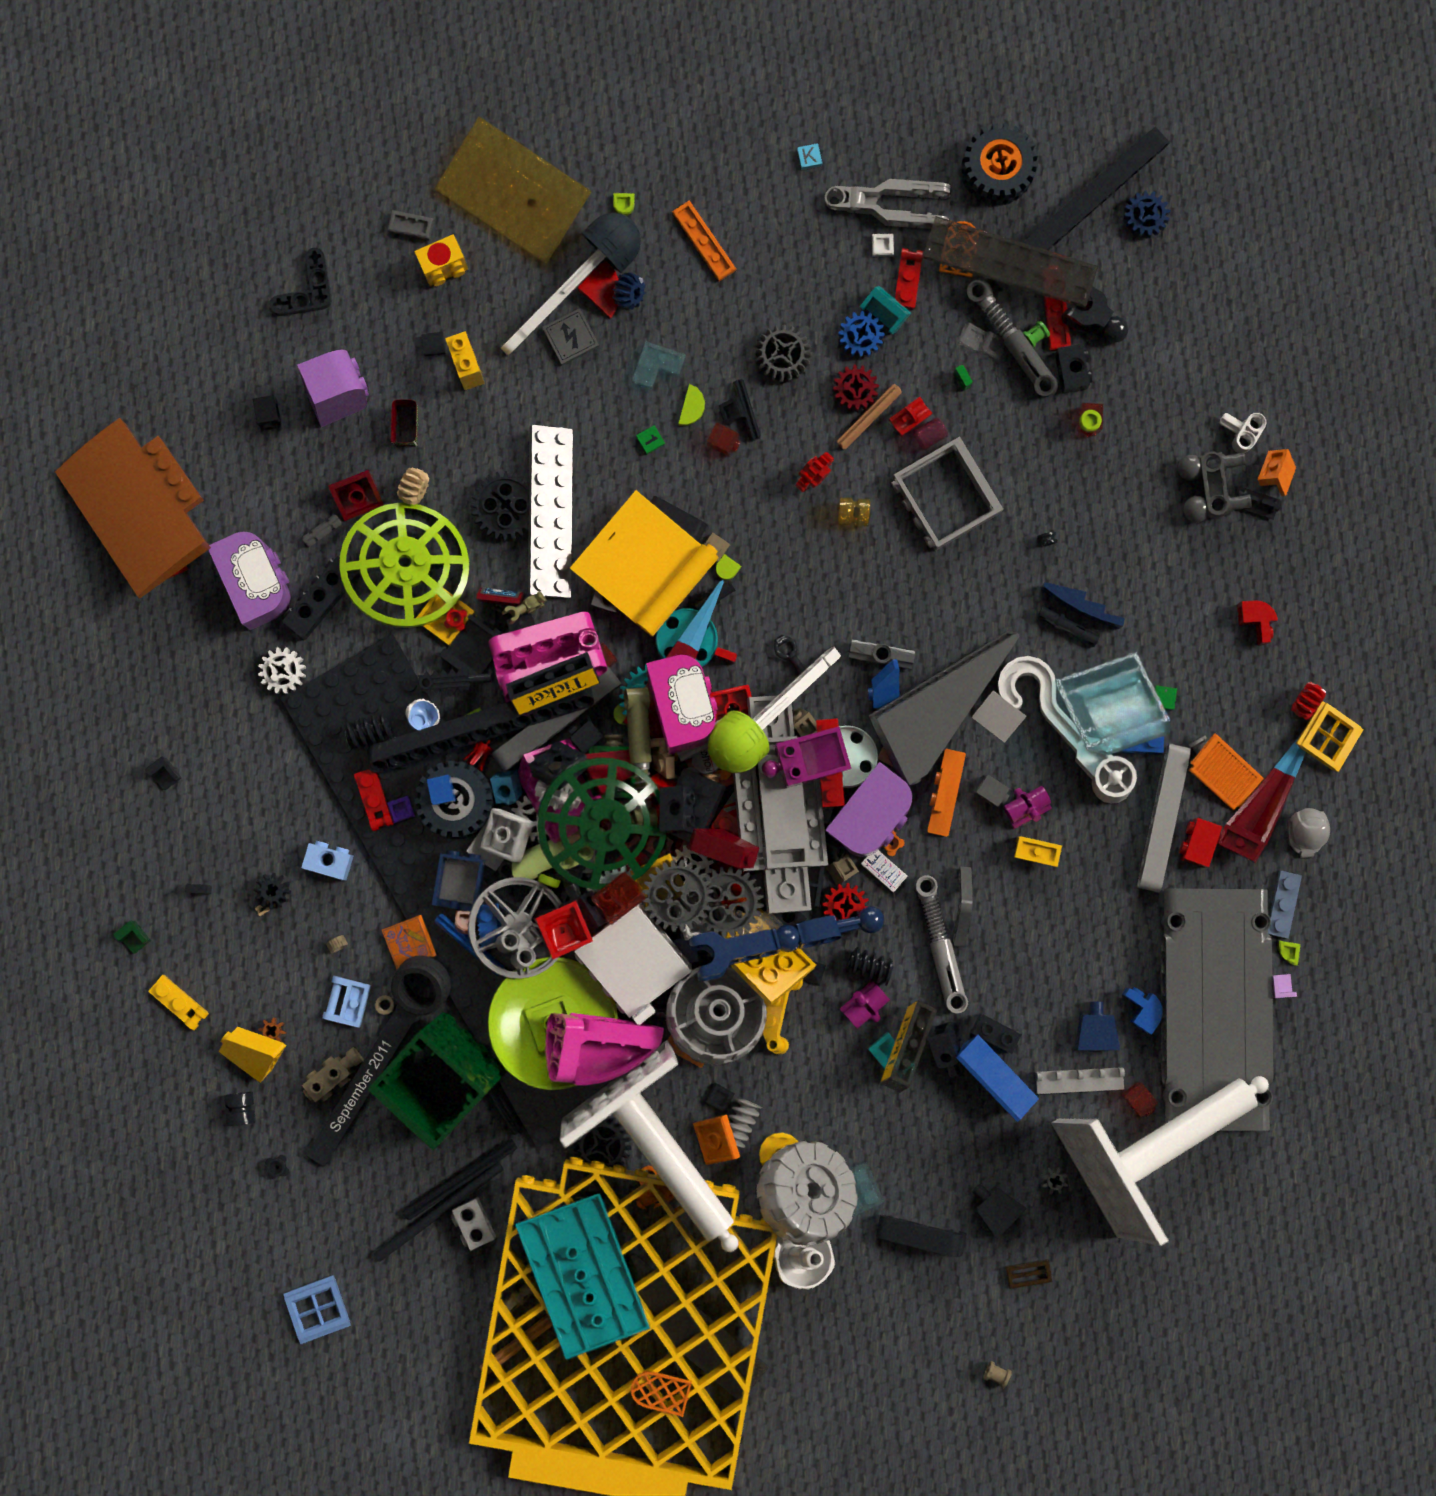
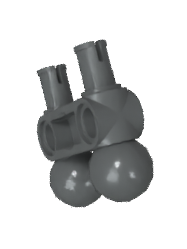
M1209 452L1205 455H1200V457L1195 454H1188L1179 460L1177 471L1180 477L1187 481H1194L1203 475L1206 499L1201 496H1193L1185 502L1183 513L1187 520L1199 523L1208 518V516L1209 518H1222L1226 515H1231L1232 510L1252 507L1250 495L1230 498L1227 492L1226 468L1246 465L1244 453L1225 456L1222 452ZM1209 460H1217L1218 466L1214 469L1208 468L1206 464ZM1221 501L1225 506L1222 510L1216 511L1212 508L1213 503Z

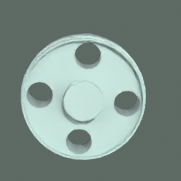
M840 726L851 765L850 770L842 772L843 788H853L861 785L876 767L878 761L877 748L873 739L862 729L854 726ZM859 733L862 736V741L858 744L853 743L850 738L851 734ZM863 761L870 763L871 771L868 773L862 772L860 763Z

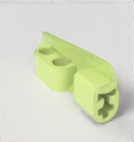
M579 832L568 837L570 845L581 838ZM552 840L547 841L553 856L565 849L561 841L558 843H553ZM540 844L526 849L521 862H512L513 877L529 878L532 880L538 878L541 872L552 868L542 853ZM586 845L576 853L588 861L594 856V849ZM570 856L561 862L560 865L564 870L579 865V863Z

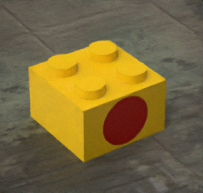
M454 234L414 251L429 286L442 285L446 282L445 279L452 276L454 278L460 277L468 270Z

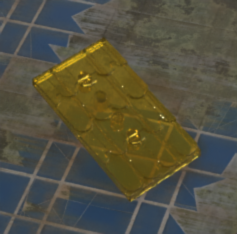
M479 116L434 188L546 264L592 192ZM529 199L534 200V204L532 206H528L527 204Z

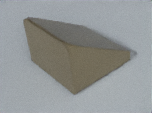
M848 853L838 862L835 861L826 867L836 884H841L859 872Z

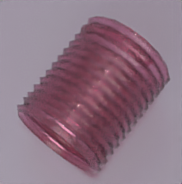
M938 417L913 431L918 444L924 450L940 442L943 438L948 437V432Z

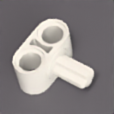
M1225 413L1219 423L1236 433L1232 442L1234 451L1246 453L1255 445L1266 426V419L1260 413H1253L1241 422ZM1250 420L1258 423V429L1251 427ZM1239 439L1247 440L1248 447L1242 446Z

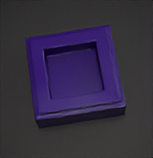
M409 796L387 802L394 823L415 817Z

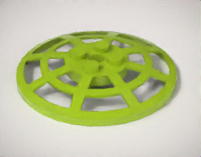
M394 503L378 507L365 514L353 525L342 544L340 575L347 595L362 613L384 625L412 628L434 622L456 605L467 584L469 557L462 536L447 518L426 506ZM404 508L424 511L439 520L429 527L422 522L405 519ZM396 509L397 520L383 523L374 530L363 524L380 512ZM406 525L420 528L426 532L419 540L408 537ZM445 525L457 539L462 556L449 555L445 542L438 534ZM394 526L398 528V537L390 541L385 540L379 535L388 528ZM358 530L367 537L362 545L359 561L346 563L349 544L353 535ZM434 538L440 546L443 555H430L425 545ZM373 541L382 550L378 559L366 560L367 550ZM406 557L410 559L411 564L408 567H402L399 564V560ZM431 564H444L438 583L428 575ZM450 564L463 565L461 581L456 592L451 596L442 587L448 578ZM379 567L384 577L377 587L369 577L368 568ZM360 570L365 584L372 592L364 602L353 590L347 571ZM422 582L431 589L422 596L412 598V587ZM390 584L403 588L404 599L389 596L384 591ZM436 594L446 603L432 614L414 618L413 605L424 603ZM378 598L393 605L404 606L405 619L387 617L374 611L371 607Z

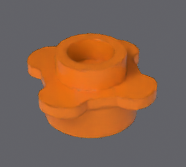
M895 831L892 833L894 834L892 839L894 844H889L887 847L882 846L889 856H894L896 851L905 844L903 839H899L896 836Z

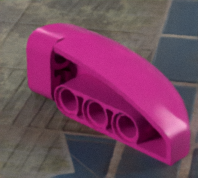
M551 1013L547 1021L545 1039L549 1078L551 1081L567 1082L575 1085H591L615 1079L640 1065L660 1046L664 1028L645 1023L638 1025L634 1021L587 1014L570 1013L568 1015Z

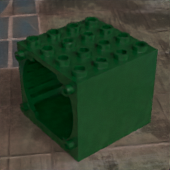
M442 1012L410 1041L367 1090L434 1151L507 1071L498 1059H494L488 1054L485 1046L477 1044L467 1030L461 1029L451 1015ZM425 1046L430 1047L434 1051L431 1054L432 1056L436 1053L463 1078L462 1084L466 1081L473 1087L467 1094V1102L465 1104L451 1105L448 1103L445 1105L415 1077L417 1072L414 1070V1060L418 1051H421Z

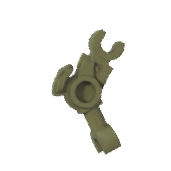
M539 591L537 596L535 594L529 596L517 607L507 606L502 614L510 613L513 617L508 623L513 624L520 614L526 612L534 614L537 609L543 608L547 600L543 593Z

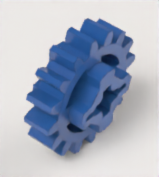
M861 311L860 316H857L853 312L852 319L846 316V324L841 323L840 328L844 331H839L838 333L839 337H843L839 343L840 345H846L844 348L845 352L851 350L852 357L855 353H858L860 359L864 353L867 357H870L871 351L877 353V346H882L883 341L880 339L884 338L885 333L880 331L884 326L877 325L878 317L874 320L871 319L872 313L864 316V311ZM870 326L874 329L875 333L871 332ZM865 328V334L858 341V334ZM848 336L852 337L853 344L849 341ZM865 344H868V345H869V346H867V347L861 348L862 345H865Z

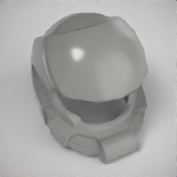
M1307 808L1296 812L1289 818L1287 840L1289 846L1300 854V858L1314 857V853L1318 852L1329 839L1330 824L1324 811Z

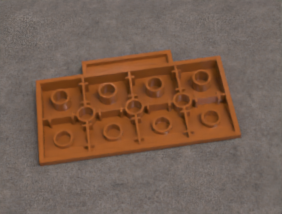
M119 418L83 445L55 471L139 598L146 595L211 548L187 513L204 500L159 436L142 447L126 423Z

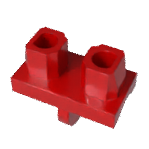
M918 397L889 418V421L902 437L933 413L925 405L922 398Z

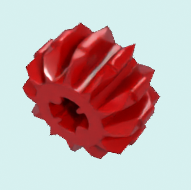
M1307 683L1292 704L1291 711L1295 712L1300 718L1310 719L1325 698L1326 691L1318 684Z

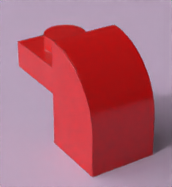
M1242 601L1238 603L1239 625L1256 624L1257 645L1271 643L1273 628L1269 623L1278 621L1274 609L1263 601Z

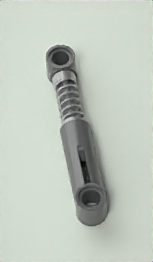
M981 280L971 282L967 288L968 297L975 301L984 312L988 313L987 317L991 318L990 321L994 322V326L998 327L997 331L1001 332L1000 335L1004 339V345L1032 382L1036 392L1041 396L1054 395L1059 389L1058 379L1052 375L1021 330H1017L1016 327L1013 328L1012 323L1008 321L1009 318L1005 317L1006 313L1003 314L1002 309L998 307L999 304L995 303L996 299L993 297L990 284ZM981 285L984 293L981 297H977L975 290ZM1046 379L1051 382V389L1049 391H1045L1042 387Z

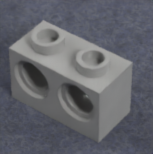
M478 1197L452 1210V1221L456 1227H460L462 1232L460 1235L461 1241L465 1247H469L470 1251L496 1238ZM470 1209L473 1212V1219H464L462 1211ZM473 1229L480 1230L482 1232V1239L475 1240L471 1236V1231Z

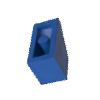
M897 659L889 662L871 680L872 688H868V701H872L873 708H882L899 697V665Z

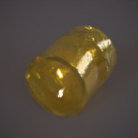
M840 497L838 525L850 526L851 523H855L856 526L868 527L870 499L858 498L856 501H853L852 498ZM854 507H859L858 517H853Z

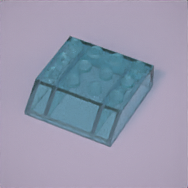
M1136 652L1055 680L1056 686L1087 751L1110 755L1170 734V719Z

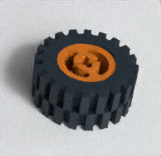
M998 123L992 124L990 130L986 126L981 129L980 134L976 132L973 135L972 140L969 141L961 166V173H964L962 180L964 183L968 182L967 190L970 193L973 190L976 192V199L980 200L981 196L985 197L984 203L990 205L991 200H996L995 205H1001L1003 200L1010 204L1015 197L1018 200L1024 192H1027L1036 174L1038 151H1033L1035 143L1033 140L1028 143L1029 135L1026 132L1020 135V128L1017 126L1013 130L1008 129L1009 124L1003 123L1002 128H998ZM996 151V152L993 154L992 159L988 160V159L986 158L987 155H989L990 153ZM1009 166L1014 167V170L1006 175H999L1001 169L1002 173L1005 174Z

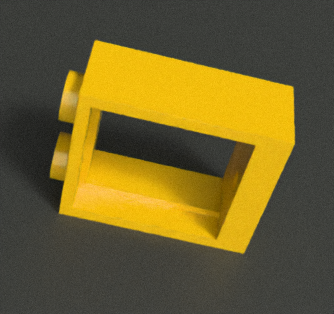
M466 331L445 338L464 390L485 384Z

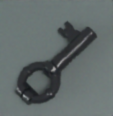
M784 635L774 640L775 654L781 659L790 661L799 675L803 673L807 668L802 665L797 657L798 647L796 641ZM789 642L793 650L784 655L779 650V647Z

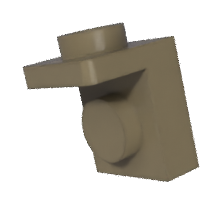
M802 708L792 711L794 731L798 737L817 733L816 721L810 712Z

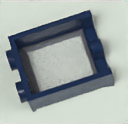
M447 850L446 854L440 853L432 905L471 911L473 904L480 895L486 861L480 860L481 855L468 853V857L459 856L460 852Z

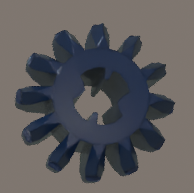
M630 272L619 275L618 281H615V287L612 289L614 291L612 298L615 299V304L627 310L639 307L640 302L643 301V295L646 293L644 292L646 284L643 283V278Z

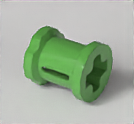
M1037 321L1035 326L1029 331L1023 332L1033 348L1036 347V343L1041 339L1050 336L1049 330L1041 321Z

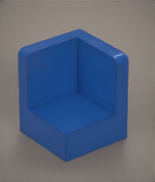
M450 775L427 779L433 805L456 802Z

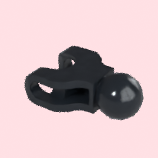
M1089 284L1082 285L1078 291V299L1086 306L1087 311H1080L1073 307L1068 308L1062 314L1063 323L1077 333L1093 332L1099 335L1102 332L1103 337L1108 342L1118 343L1123 341L1128 334L1127 322L1119 316H1112L1114 311L1108 307L1107 299L1103 292Z

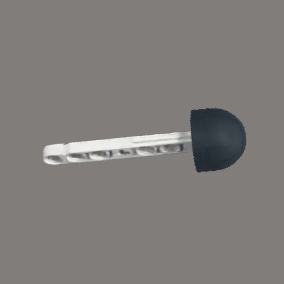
M619 213L603 214L596 218L582 232V235L596 251L501 347L507 355H510L603 259L609 262L619 273H622L634 261L640 250L641 237L636 224L630 218Z

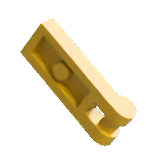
M162 975L148 991L193 1031L199 1026V1021L202 1018L205 1019L209 1014L165 975ZM191 1009L195 1011L192 1018L187 1015Z

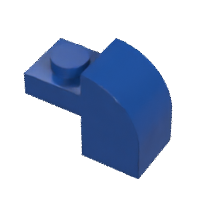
M1133 987V989L1126 988L1122 996L1139 1007L1130 1022L1147 1034L1152 1035L1162 1019L1163 1010L1161 1002L1153 993H1149L1144 998L1145 994L1136 987Z

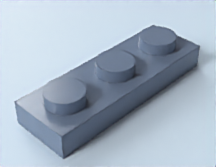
M1279 871L1269 915L1271 919V926L1268 929L1269 935L1289 939L1302 875Z

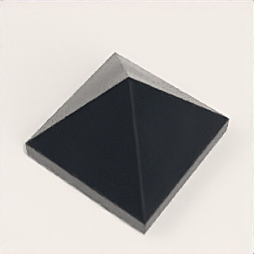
M813 961L816 967L803 978V981L820 986L826 965Z

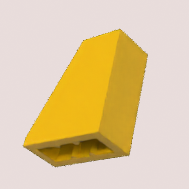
M237 1027L232 1033L228 1031L220 1041L223 1044L219 1052L261 1083L273 1070L286 1045L277 1040Z

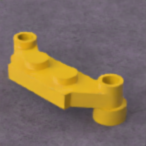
M803 979L770 1006L764 1001L767 1009V1018L763 1036L768 1050L775 1054H784L788 1050V1041L780 1036L789 992L791 990H799L803 985Z

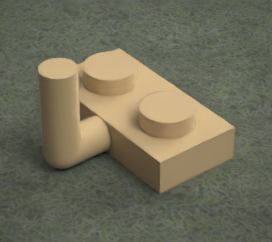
M664 738L650 739L652 748L651 767L666 779L675 778L674 756L668 755Z

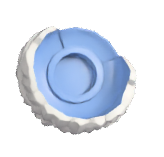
M418 699L406 708L405 715L408 725L415 731L439 723L440 713L434 703Z

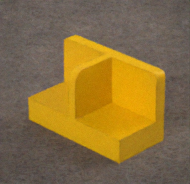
M1022 836L1016 837L1017 846L1014 858L1058 867L1062 849L1061 845Z

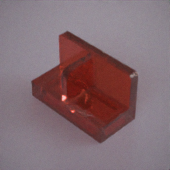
M626 872L620 874L591 897L592 902L602 909L606 921L611 925L646 899L640 885Z

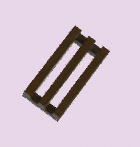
M1048 1259L1005 1266L1009 1289L1053 1282ZM1044 1265L1046 1268L1011 1274V1271ZM1047 1274L1046 1278H1039L1013 1283L1012 1280L1016 1278Z

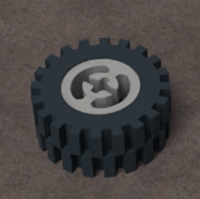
M461 761L439 763L434 769L430 768L426 771L428 774L425 777H421V784L415 791L417 793L415 805L418 807L416 811L418 816L422 818L423 824L434 833L455 839L465 838L467 835L477 833L479 828H483L486 820L489 818L492 807H494L493 789H491L490 782L484 774L472 765ZM450 775L452 784H460L467 789L469 804L467 806L464 805L465 797L461 794L457 798L458 804L451 803L448 806L452 810L459 809L460 813L457 815L446 814L441 809L440 804H432L427 779ZM454 789V794L457 796L460 791Z

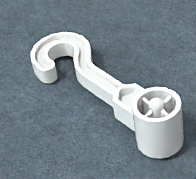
M1031 656L1018 657L1007 663L1000 673L998 681L999 695L1020 710L1023 701L1015 689V683L1022 676L1034 677L1040 685L1039 703L1043 716L1075 751V761L1092 779V788L1096 796L1103 802L1111 804L1119 803L1126 799L1136 783L1135 768L1125 758L1114 757L1098 739H1089L1060 709L1056 701L1055 675L1049 665L1041 659Z

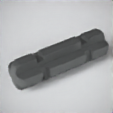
M332 515L328 518L329 521H324L311 530L312 533L308 532L302 537L305 544L310 547L316 543L317 539H322L332 532L333 528L339 527L342 523L337 515Z

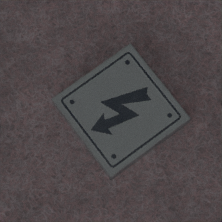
M580 308L542 327L562 366L599 347Z

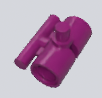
M1043 786L1028 793L1023 792L1021 788H1017L1014 790L1016 800L1003 806L1013 829L1032 819L1035 822L1039 821L1043 813L1052 809L1050 797Z
M870 981L860 991H856L853 997L840 1010L858 1029L868 1019L878 1022L881 1019L879 1010L890 999L873 981Z

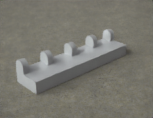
M1122 1067L1035 1072L1036 1094L1124 1090L1123 1077L1125 1076V1071Z

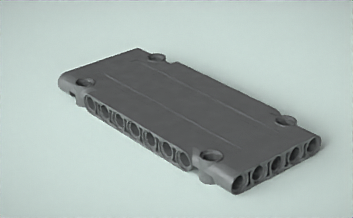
M1164 888V914L1161 918L1164 933L1160 939L1161 1005L1163 1010L1161 1019V1078L1163 1084H1165V1089L1162 1093V1098L1165 1102V1124L1238 1078L1245 1081L1247 1085H1250L1255 1077L1262 1076L1268 1081L1269 1086L1266 1092L1263 1093V1099L1258 1102L1257 1107L1219 1131L1270 1130V1104L1273 1100V1095L1270 1091V1085L1273 1082L1272 939L1268 934V929L1271 926V919L1268 915V890ZM1173 915L1177 918L1175 927L1170 924V919ZM1256 917L1261 919L1260 927L1255 925ZM1177 1091L1178 1099L1177 1101L1173 1102L1171 1099V1095L1173 1092Z

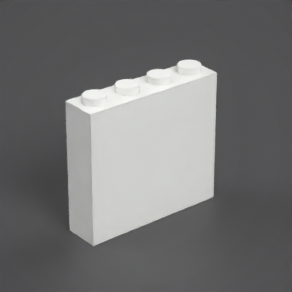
M638 899L611 918V921L590 934L593 942L574 951L578 962L587 966L590 976L602 984L604 993L609 998L612 997L617 1002L616 1006L622 1014L626 1013L629 1018L688 975L692 969V964L660 925H656L655 919L649 918L650 913L645 911V907Z

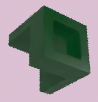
M129 921L113 934L118 941H123L133 954H136L151 941L136 921Z

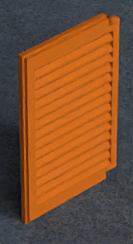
M1216 733L1212 735L1190 763L1193 766L1189 771L1233 811L1237 806L1240 808L1264 779Z

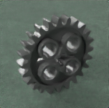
M672 860L671 867L665 862L663 863L664 870L656 867L657 875L650 873L649 876L652 881L645 882L649 887V890L642 891V893L648 895V898L642 900V902H649V906L645 908V911L652 910L653 913L649 918L657 917L656 925L664 922L663 929H667L669 925L672 926L673 932L676 931L678 926L682 932L685 931V925L693 929V922L700 925L701 920L699 917L707 918L708 916L704 911L712 910L707 905L708 902L714 901L713 898L708 897V894L714 892V890L707 888L712 882H705L704 878L707 876V873L700 875L701 867L693 870L692 862L687 867H685L684 860L680 861L679 866H677L675 860ZM678 874H682L685 877V884L681 887L675 883V877ZM666 880L670 881L672 887L676 892L681 891L683 893L681 895V899L690 907V912L686 910L684 904L680 899H674L676 894L666 884ZM660 888H665L668 892V897L665 900L658 897V890ZM692 891L696 892L699 896L696 904L691 903L688 899ZM674 905L679 906L682 910L679 917H674L671 913Z
M722 866L720 867V873L716 869L712 870L713 876L707 873L705 879L712 882L707 888L717 887L720 890L719 898H714L711 893L708 894V897L714 899L712 902H720L727 898L728 900L743 897H746L747 901L734 902L729 907L728 904L710 906L712 910L704 911L708 917L703 918L700 924H708L706 931L714 928L715 933L722 931V937L724 938L728 932H730L731 937H735L736 931L740 935L744 934L743 927L748 931L752 928L749 923L757 924L758 921L754 916L762 915L757 908L764 906V904L758 902L764 896L757 895V891L761 887L753 886L756 879L748 880L749 872L743 876L741 875L742 868H739L735 873L733 866L729 867L728 872ZM733 884L741 886L742 892L740 895L733 893ZM694 896L692 899L698 901L699 896ZM738 905L745 908L744 917L736 914L735 909ZM715 909L723 911L724 918L722 920L715 918Z

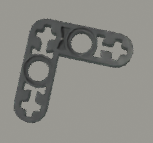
M960 866L958 874L959 907L953 934V946L965 947L973 904L971 867Z

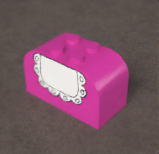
M677 655L646 663V674L668 755L705 745L715 726V714H717L716 710L718 709L715 698L710 697L712 687L709 676H704L699 662L687 655Z

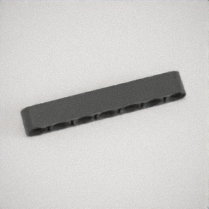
M607 667L606 673L599 676L600 684L592 686L594 704L591 707L528 726L493 752L491 756L505 773L522 760L524 754L538 749L615 691L622 683L611 669Z

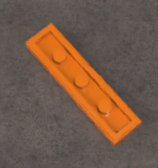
M690 200L672 211L673 216L718 282L736 271L735 266Z

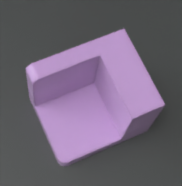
M1291 974L1272 975L1273 998L1297 997V993L1292 992Z

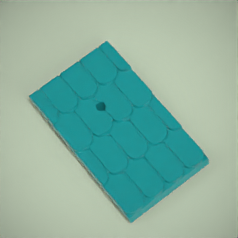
M600 1194L515 1224L566 1360L651 1329ZM590 1295L594 1297L592 1302H588Z

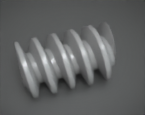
M736 1099L735 1101L740 1106L732 1107L736 1115H729L728 1117L733 1121L730 1123L736 1145L745 1148L741 1140L748 1141L749 1137L745 1132H752L748 1124L756 1123L752 1116H759V1112L755 1108L762 1107L745 1099Z

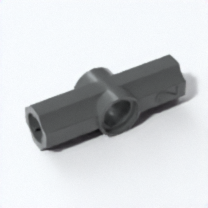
M852 640L848 658L872 662L877 665H887L893 659H897L899 668L912 670L915 651L890 647L886 644ZM885 650L887 658L885 660L878 659L876 651Z

